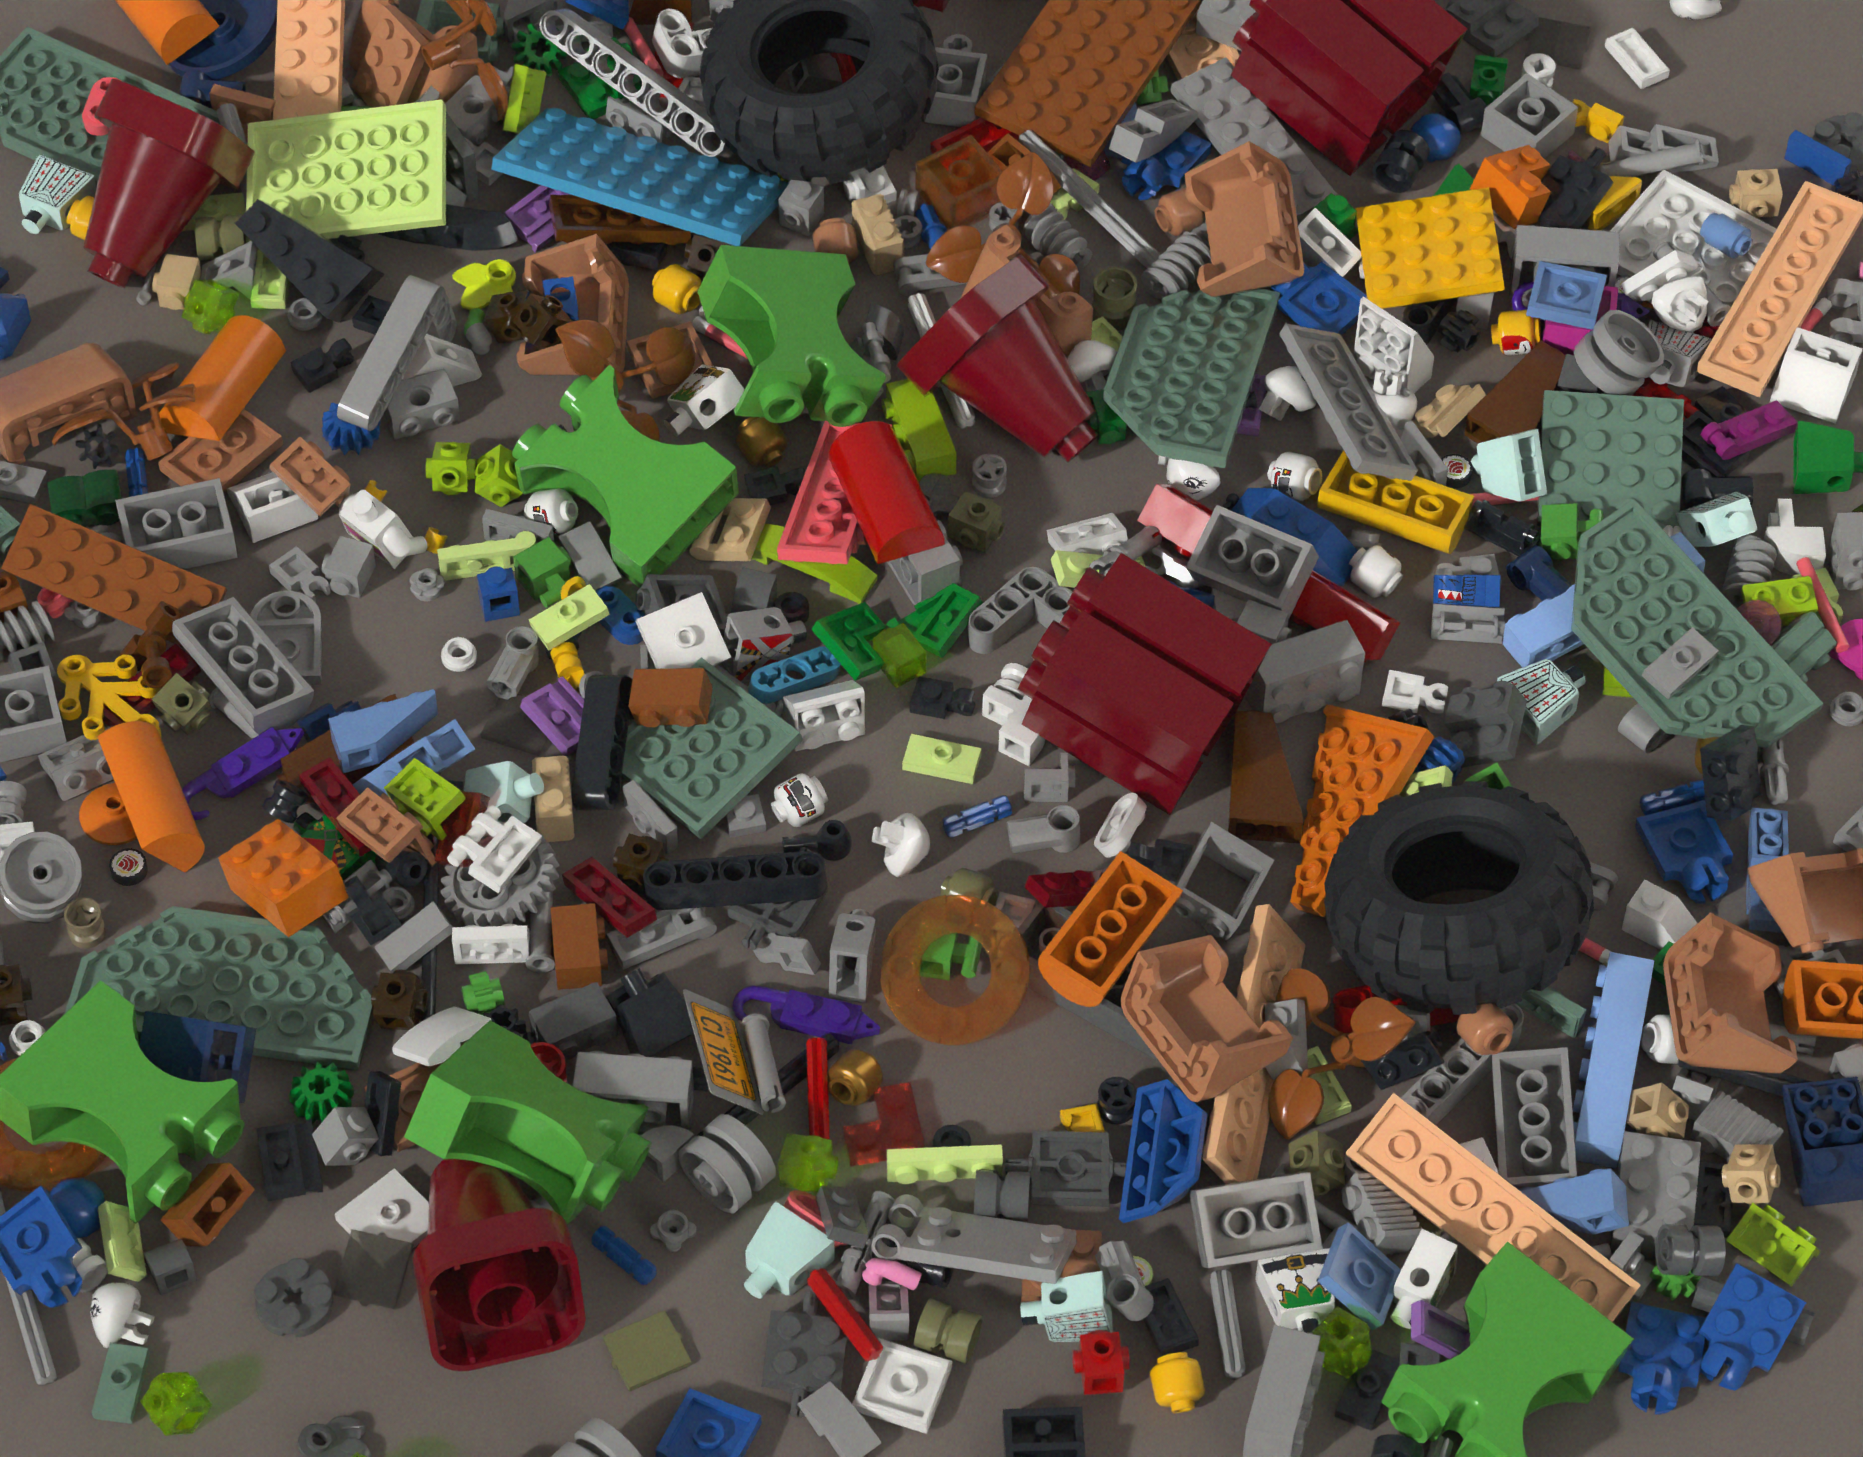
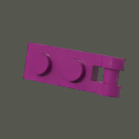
M1775 400L1719 424L1711 422L1702 430L1701 437L1708 444H1714L1716 453L1723 460H1728L1795 432L1798 422Z

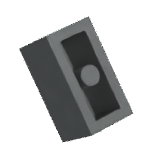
M597 982L529 1010L530 1029L535 1034L537 1043L546 1042L555 1045L562 1051L565 1061L575 1057L578 1052L592 1046L604 1045L613 1037L618 1036L616 1014Z

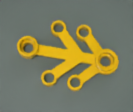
M72 655L63 659L57 667L58 678L66 685L65 697L58 703L60 715L63 719L71 721L79 718L82 714L79 701L80 690L84 687L90 692L88 717L82 721L84 736L89 740H97V736L105 731L103 722L104 705L125 722L143 721L154 725L161 736L160 725L155 717L149 714H139L119 697L142 696L144 698H153L161 688H145L146 684L143 682L142 676L138 681L101 682L96 678L104 676H118L121 679L132 678L137 673V666L134 657L131 655H121L114 662L92 663L85 656ZM126 665H129V666H130V667L124 668V669L121 668V667L126 666ZM74 706L73 709L66 710V708ZM92 726H98L95 729H89Z

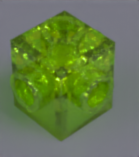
M195 279L192 289L185 297V308L181 317L192 322V328L199 332L211 334L212 331H221L227 321L235 316L234 307L240 293L212 279Z
M787 1133L778 1162L780 1186L794 1188L802 1192H818L821 1186L827 1187L829 1179L836 1178L839 1164L838 1156H833L832 1140L814 1135L804 1136Z
M1336 1307L1312 1331L1314 1335L1320 1336L1318 1351L1325 1353L1322 1367L1329 1372L1335 1371L1347 1379L1358 1368L1364 1367L1373 1354L1368 1324L1339 1307Z
M188 1372L160 1373L151 1381L149 1390L140 1401L149 1413L151 1421L161 1429L165 1436L192 1434L213 1406L200 1389L198 1381Z

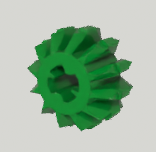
M533 23L527 25L528 34L521 30L516 34L521 42L512 43L511 49L520 52L513 56V62L519 63L524 61L525 63L522 66L545 71L546 78H549L552 75L551 67L555 70H560L563 65L559 59H566L567 53L545 38L541 33L540 27L539 31H537ZM537 44L544 46L543 51L547 50L542 57L535 55L536 50H531L535 49Z
M317 1060L315 1069L310 1070L302 1066L301 1076L292 1077V1089L289 1093V1100L298 1118L312 1119V1124L317 1120H321L322 1123L335 1107H352L351 1099L354 1096V1087L349 1080V1075L345 1070L338 1071L337 1066L333 1062L327 1068H322V1065Z

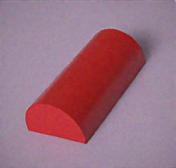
M869 421L857 424L841 433L830 447L829 460L877 564L945 545L944 535L894 429L885 422Z

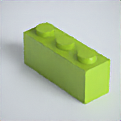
M909 379L887 383L886 398L881 400L883 413L886 419H892V428L902 445L917 480L921 481L924 476L931 473L943 474L945 476L956 474V450L933 392L924 397Z

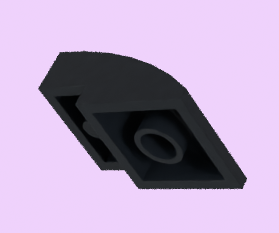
M1082 1407L1003 1409L1004 1457H1086Z

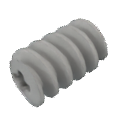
M1051 203L1043 213L1039 215L1030 214L1023 228L1026 239L1032 243L1035 249L1039 250L1043 257L1049 254L1065 255L1075 263L1078 271H1081L1090 261L1093 254L1087 248L1086 239L1079 237V232L1071 228L1068 220H1063V215L1057 212Z
M1184 231L1183 235L1178 237L1175 243L1170 245L1166 252L1159 256L1158 260L1152 262L1150 267L1142 272L1141 281L1145 290L1150 296L1158 300L1186 290L1189 283L1191 284L1196 281L1199 268L1207 263L1212 264L1210 250L1195 233Z
M1749 534L1736 538L1734 541L1721 592L1739 612H1742L1745 608L1741 588L1747 584L1769 582L1777 552L1772 545L1764 542L1757 536Z
M37 601L31 603V613L24 606H19L17 618L10 610L4 612V623L0 620V661L3 660V649L7 648L10 653L16 652L17 644L19 643L24 648L30 647L31 639L33 638L39 644L44 642V635L48 634L55 642L48 616Z

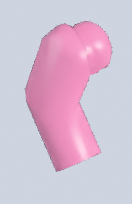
M880 1258L868 1260L865 1264L867 1268L862 1273L863 1280L871 1285H880L884 1277L911 1290L916 1289L921 1278V1272L897 1261Z

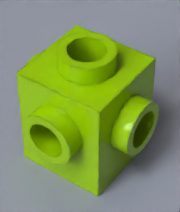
M435 443L432 458H426V478L432 479V492H442L446 495L468 492L470 479L476 480L475 470L477 467L476 459H471V443Z
M501 444L479 457L475 470V493L499 507H503L523 494L519 489L514 465L517 460L512 456L513 451Z

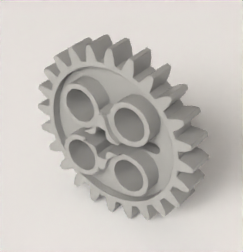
M542 835L540 844L499 894L468 874L469 867L474 862L471 859H464L458 867L453 865H446L444 867L449 876L441 878L445 888L440 891L450 913L454 915L457 922L463 920L466 926L476 924L480 927H486L488 923L490 926H499L501 922L512 924L513 919L516 917L524 922L526 921L525 912L529 910L537 913L538 909L535 904L537 902L547 903L549 901L544 892L555 891L556 888L552 880L559 878V874L555 869L559 866V863L555 858L549 842H546ZM487 836V838L481 839L478 844L485 848L493 838Z

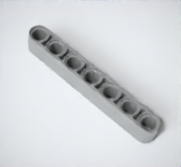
M567 8L552 10L542 16L540 30L545 38L700 153L714 157L730 151L722 140L719 148L712 144L711 136L715 131L711 118L708 116L705 108L581 16ZM557 17H560L564 23L562 32H559L555 26ZM583 36H586L590 42L588 52L581 45ZM609 55H611L616 61V67L614 71H612L607 65V58ZM635 74L642 80L640 90L636 89L633 84ZM661 93L668 99L666 110L659 103ZM687 113L691 114L694 118L693 129L686 125L685 116Z
M1517 1004L1501 1008L1513 1022L1511 1042L1502 1052H1510L1520 1041L1524 1014ZM1461 1038L1442 1056L1444 1063L1429 1069L1401 1099L1434 1125H1437L1493 1069L1492 1054H1477ZM1452 1071H1459L1463 1074H1455ZM1427 1095H1436L1440 1098H1431ZM1346 1154L1344 1159V1186L1355 1173L1367 1172L1354 1169L1361 1166Z

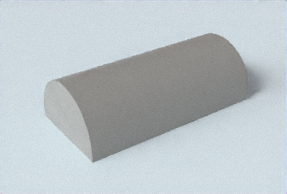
M234 597L173 621L172 632L175 638L257 734L260 735L271 727L275 730L287 729L297 722L296 720L300 719L309 708L313 700L314 690Z
M1568 1047L1492 1054L1499 1175L1517 1189L1550 1184L1559 1178L1577 1177Z

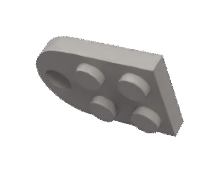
M278 591L262 598L252 609L250 617L308 684H322V619L316 602L309 596L297 591ZM283 605L295 607L290 613H280L277 611Z

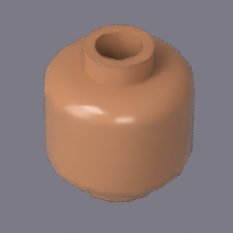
M1186 187L1163 195L1158 202V207L1155 209V216L1159 227L1164 232H1169L1173 236H1181L1184 231L1191 232L1204 223L1205 212L1189 203L1185 195Z
M830 218L824 220L814 231L813 243L815 252L846 254L848 263L856 260L859 255L856 231L854 226L847 223L844 219Z
M1495 1003L1476 1005L1477 1013L1460 1014L1456 1026L1457 1032L1477 1054H1498L1510 1044L1513 1022Z

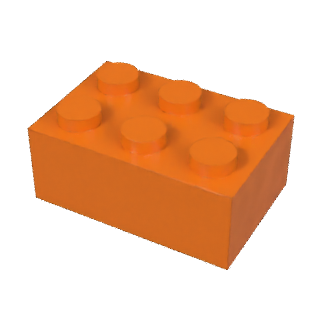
M280 819L265 825L261 830L243 842L234 845L229 851L218 857L231 891L287 937L292 936L349 898L337 865Z

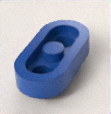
M604 586L595 590L607 606L610 614L598 622L620 643L634 645L642 642L643 637L635 621L645 616V613L639 610L616 587ZM627 621H634V623H631V624H628V623H626V622H627Z

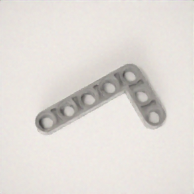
M409 275L406 278L339 402L337 409L338 419L369 431L374 430L425 335L428 334L448 342L452 341L457 328V320L443 286L414 275Z
M1027 567L1021 570L971 613L968 621L969 647L980 654L992 653L1032 618L1046 628L1050 626L1053 620L1060 623L1070 607L1067 602L1073 592L1067 587L1059 586L1054 577L1039 567Z

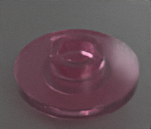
M1753 600L1737 608L1741 615L1769 645L1776 641L1781 632V618L1771 604L1765 601Z

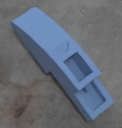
M454 719L429 736L421 738L358 780L353 786L360 794L368 787L378 796L382 793L388 796L384 787L414 758L439 774L474 752L475 748L456 719Z
M1752 807L1749 820L1747 868L1789 854L1788 811ZM1747 870L1746 915H1749V930L1783 933L1751 885Z

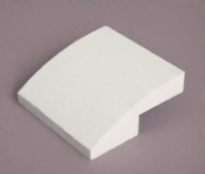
M456 1006L442 1010L421 1021L406 1032L392 1047L393 1054L428 1067L443 1063L461 1047L460 1042L470 1039L491 1018Z

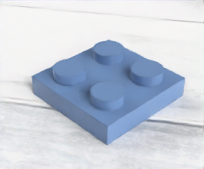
M1539 261L1526 316L1594 330L1607 275Z
M1348 1222L1338 1228L1318 1282L1371 1330H1374L1383 1325L1394 1297V1285L1401 1269Z

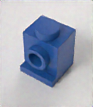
M495 566L489 568L486 573L477 574L478 595L485 622L520 615L518 590L512 568L503 569L502 567ZM508 596L509 603L495 606L490 605V599Z

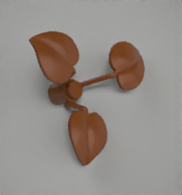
M445 0L463 22L445 36L421 46L424 60L432 71L446 64H449L451 69L458 66L476 65L481 82L494 103L497 111V121L504 118L507 112L508 96L503 81L490 62L484 63L481 58L457 60V56L462 54L457 39L469 31L471 33L476 32L477 26L480 23L489 36H494L497 33V25L492 10L485 0ZM472 10L476 15L475 19L472 16Z
M1029 152L1006 167L1000 174L996 185L997 195L1001 203L1007 208L1017 209V211L1008 223L999 224L993 232L1007 224L1018 235L1020 242L1022 239L1021 233L1015 227V224L1022 216L1023 211L1025 210L1032 215H1039L1048 208L1053 197V182L1050 172L1044 161L1035 152ZM960 225L949 229L931 247L926 258V266L951 281L967 283L985 243L981 244L980 232L975 227ZM1022 248L1020 249L1019 255H1023L1049 284V288L1044 293L1049 299L1063 292L1080 294L1079 271L1069 257L1062 254H1049L1038 265Z
M576 320L556 328L566 359L577 375L582 376L586 374L595 380L610 365L606 358L614 350V341L604 325L591 320ZM663 327L655 330L649 336L646 346L647 355L652 363L621 373L615 370L618 393L623 387V379L654 369L658 381L663 385L671 386L683 382L690 375L695 363V348L691 338L672 327ZM618 399V406L626 409L621 410V413L628 423L644 436L660 442L659 429L653 417L648 413L637 414L635 406Z
M176 362L165 365L158 370L149 371L131 382L132 389L143 385L147 402L139 407V409L143 411L149 408L151 416L150 421L137 426L138 434H135L113 410L100 409L82 414L66 422L54 434L52 439L53 445L55 447L60 438L72 430L98 420L112 419L131 438L133 445L141 444L148 460L158 458L173 450L164 426L161 424L158 408L162 404L170 402H195V385L180 386L153 399L150 390L153 381L163 377L172 378L180 365Z
M1301 968L1289 970L1281 981L1275 1002L1292 999L1305 1001L1306 1029L1313 1021L1316 1026L1335 1037L1331 1044V1052L1336 1062L1305 1069L1302 1075L1295 1070L1287 1069L1277 1076L1271 1086L1268 1103L1272 1122L1278 1132L1285 1139L1291 1140L1298 1132L1314 1122L1321 1112L1324 1103L1323 1089L1316 1079L1309 1078L1311 1075L1335 1069L1345 1070L1347 1065L1363 1068L1365 1066L1361 1060L1371 1062L1384 1057L1407 1036L1415 1025V1020L1403 1013L1390 1001L1379 997H1371L1361 1002L1352 1014L1351 1027L1354 1032L1343 1033L1323 1022L1318 1017L1330 1005V992L1322 978L1311 971Z

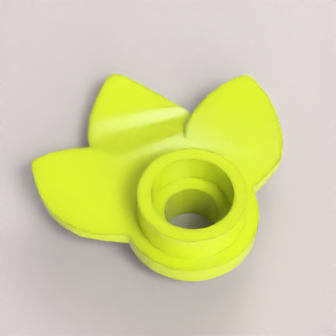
M497 259L489 262L487 265L472 263L457 270L452 275V278L466 287L461 297V307L468 310L474 308L482 309L490 303L492 295L513 292L512 286L516 282V272L510 263Z

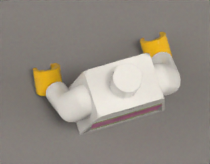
M370 480L365 489L349 495L341 501L339 516L347 533L357 541L372 544L374 554L393 569L406 556L424 553L426 550L438 554L437 549L443 548L448 536L438 534L439 530L432 527L428 528L425 537H413L399 516L381 502L387 490L383 491L376 488L377 482L374 480Z

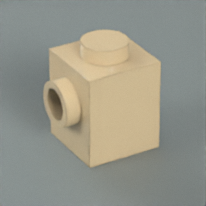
M165 254L160 272H155L152 285L153 292L158 294L160 307L193 311L199 293L201 278L199 258Z

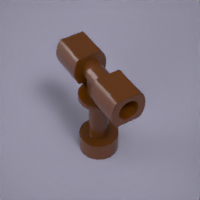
M163 601L157 605L146 619L147 629L141 636L135 634L120 652V656L131 655L134 657L137 670L142 671L143 682L148 687L155 689L162 688L172 678L170 664L161 655L166 650L165 638L172 631L173 621L181 618L180 612L176 607Z

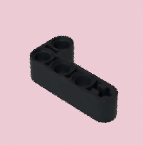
M592 675L587 681L571 791L573 806L578 811L613 810L617 806L629 720H635L628 706L633 681L628 675Z

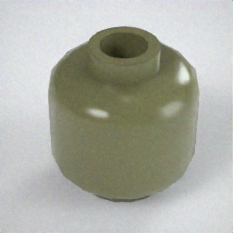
M961 868L952 877L947 876L941 886L940 895L944 897V905L949 913L971 921H978L993 912L998 899V889L994 888V882L989 876L967 868Z

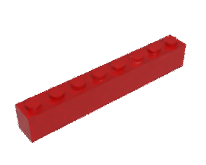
M1156 484L1137 521L1145 526L1156 527L1159 531L1152 535L1154 538L1161 534L1162 541L1167 538L1175 543L1174 549L1177 552L1191 558L1213 510L1170 484ZM1312 570L1290 616L1293 622L1303 627L1311 625L1316 629L1348 620L1365 651V663L1367 660H1381L1401 623Z

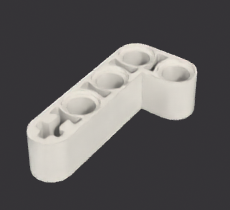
M666 9L659 13L652 37L653 45L664 69L671 76L685 78L699 75L703 50L707 48L712 28L692 32L686 17L675 9Z

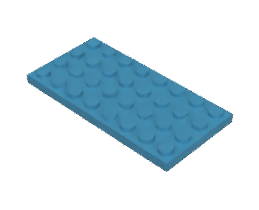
M546 108L493 157L491 169L734 246H741L779 206V197L789 184V182L782 181L775 175L769 177L765 174L750 171L743 165H731L718 161L716 157L689 152L682 146H669L657 142L653 137H637L634 134L627 133L623 128L608 127L596 123L591 118L572 116L559 108Z

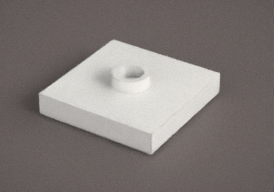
M702 592L638 618L635 621L656 669L690 668L701 657L712 666H715L731 658Z
M394 1168L337 1211L335 1218L386 1270L427 1237L429 1202Z
M878 1338L883 1345V1351L880 1353L879 1358L868 1362L852 1403L853 1406L861 1414L927 1434L950 1375L952 1360Z

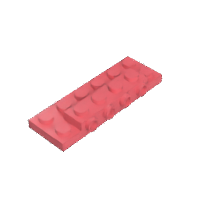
M828 421L824 422L777 547L778 560L848 564L851 553H857L859 545H867L866 538L829 460V450L835 439L847 429L860 423L846 427H837L831 425Z

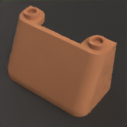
M363 0L348 51L350 66L354 70L358 71L384 6L391 5L395 0ZM402 12L429 42L445 36L456 27L455 25L446 26L437 33L432 34ZM467 32L457 39L462 50V54L457 56V60L478 58L475 35ZM424 61L407 104L415 103L430 86L440 93V97L437 100L443 99L444 103H446L475 74L479 76L478 67L476 65H466L451 69L449 64H446L432 71Z
M1248 141L1185 173V195L1191 205L1205 212L1212 264L1207 263L1201 266L1198 270L1197 283L1200 291L1209 296L1218 297L1288 283L1303 276L1304 263L1292 181L1287 167L1280 159Z
M1007 224L989 235L961 297L1019 254L1021 249L1020 238ZM1063 292L1049 299L1043 294L1035 302L1066 358H1068L1075 345L1081 341L1091 340L1093 307L1082 296L1074 292Z
M597 234L527 256L525 258V272L522 274V280L525 288L535 295L544 297L542 280L573 276L579 320L596 321L608 329L614 341V350L606 359L619 373L622 372L625 367L629 280L625 268ZM560 287L554 289L551 294L567 292L569 290ZM527 341L520 344L519 351L517 352V361L520 368L526 370L530 375H577L566 359L562 343L548 348L535 346Z
M85 343L77 348L0 378V452L5 461L18 465L26 462L23 455L26 447L30 443L33 447L40 445L38 433L65 423L82 414L97 409L113 410L123 422L137 417L132 384L126 373L97 343Z
M1863 848L1845 853L1805 857L1804 852L1791 853L1747 868L1751 885L1793 948H1801L1802 954L1823 950V944L1863 939Z
M1709 913L1669 948L1664 959L1663 969L1676 1056L1679 1060L1695 1067L1774 1074L1782 1073L1798 1061L1793 1040L1786 1036H1779L1773 1041L1771 1040L1764 990L1771 984H1774L1781 976L1782 966L1779 946L1713 913Z
M1212 935L1138 951L1121 995V1007L1126 1019L1184 1094L1193 1102L1213 1098L1283 1057L1287 1053L1293 1039L1287 1028L1278 1020L1266 1021L1259 1028L1225 986L1223 979L1229 964L1228 956Z

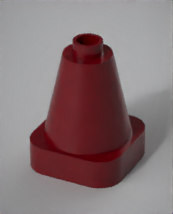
M111 79L94 115L97 120L110 130L83 249L94 255L88 272L125 289L132 274L143 278L149 274L218 184L233 189L239 188L255 151L215 121L117 79Z
M1019 255L973 287L949 308L898 362L897 367L924 397L944 385L1044 458L1057 450L1068 463L1098 436V433L1087 422L1096 413V410L1035 303L1047 291L1049 284L1023 255Z
M443 1159L436 1166L430 1178L427 1237L419 1243L413 1255V1267L421 1314L434 1360L440 1366L449 1370L471 1371L554 1352L571 1344L583 1331L586 1315L578 1259L564 1218L552 1210L534 1208L512 1174L475 1161Z

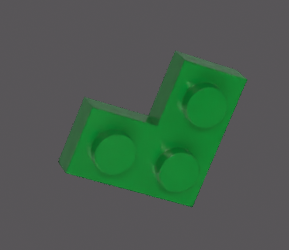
M866 602L818 619L811 629L855 681L879 672L885 663L868 641L880 637L887 627Z

